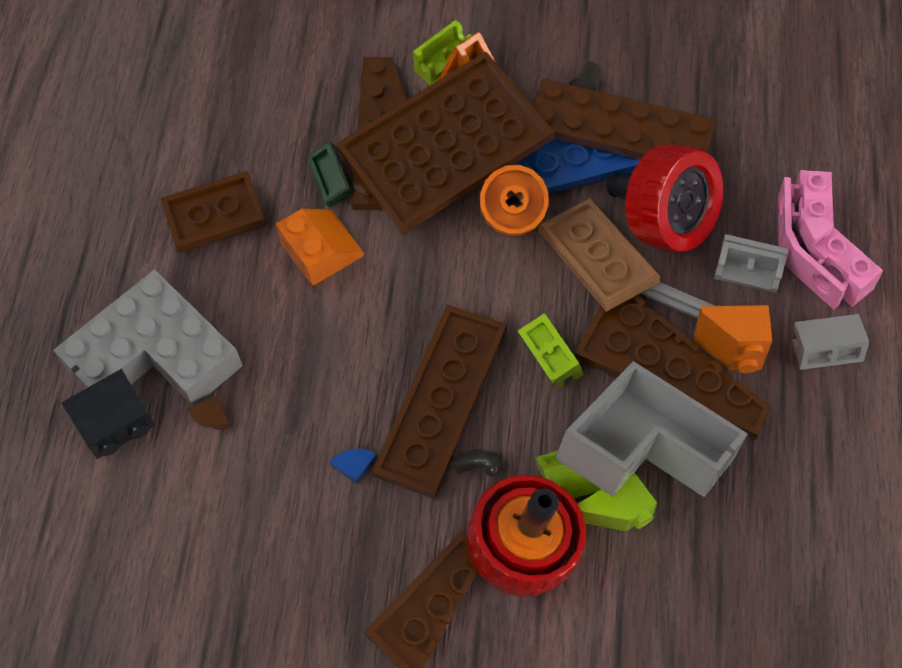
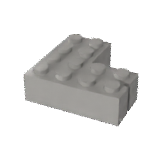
M155 269L53 350L63 366L85 389L121 368L129 382L133 384L154 367L192 406L200 403L243 366L236 348Z
M633 361L566 430L555 458L612 497L645 459L705 497L732 463L748 433Z

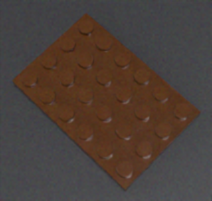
M485 51L336 143V146L364 186L403 235L484 184L485 180L495 170L506 165L516 164L555 139V132Z

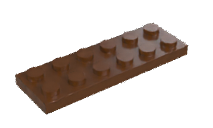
M542 79L533 103L536 111L554 130L556 140L639 160L652 148L668 143L686 145L708 152L717 119L547 79Z
M447 304L372 470L373 477L436 499L505 336L507 324Z

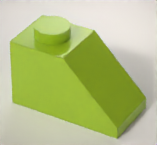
M634 472L613 497L601 489L578 503V506L583 513L585 524L626 532L634 526L640 529L652 521L657 502Z

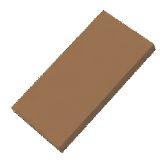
M591 198L538 225L539 233L605 311L660 283V275Z

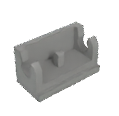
M725 234L714 279L777 293L784 271L788 248Z
M859 314L794 322L793 328L797 339H792V344L800 370L864 362L870 341Z

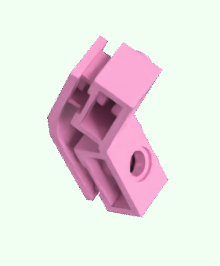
M800 170L795 184H791V177H784L778 195L779 247L788 248L785 262L786 267L833 310L839 306L842 299L853 307L874 290L883 270L834 228L832 172ZM799 243L805 244L810 255L800 247Z

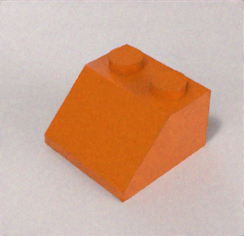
M302 208L275 224L280 243L312 287L365 256L363 250L332 210Z
M769 305L701 306L693 334V342L729 371L738 370L740 373H753L761 370L772 344Z

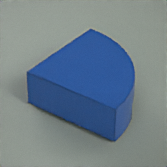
M350 449L332 458L330 465L357 484L377 460V455L365 449Z

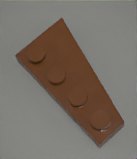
M463 531L364 631V634L398 668L425 667L478 573L468 554V541Z

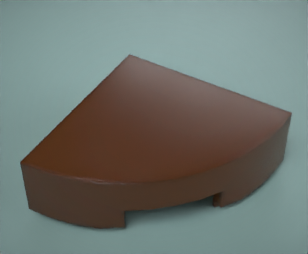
M218 395L187 408L193 420L198 424L216 430L231 427Z

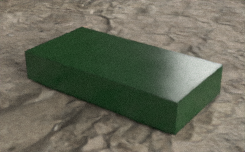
M329 141L306 157L324 203L331 208L355 192L338 150L332 142Z

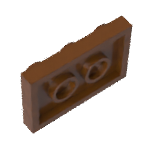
M248 171L160 198L178 253L266 225Z

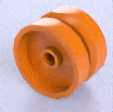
M506 165L495 170L485 180L480 193V211L486 224L495 232L507 237L523 236L533 231L544 219L549 206L548 190L543 179L534 170L521 165ZM510 197H517L520 204L518 207L508 205Z

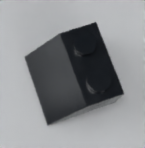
M122 368L61 402L96 459L115 453L121 445L131 439L144 436L150 428L155 426Z

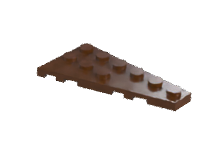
M363 57L357 130L407 100L392 57ZM354 172L353 189L355 192L352 193V209L383 210Z
M636 295L608 311H605L600 305L575 352L577 360L614 377H618L634 361L748 433V437L757 439L771 408L744 384L733 380L722 370L723 367L718 362L707 358L699 351L700 347L672 323L645 305L646 302L640 296Z

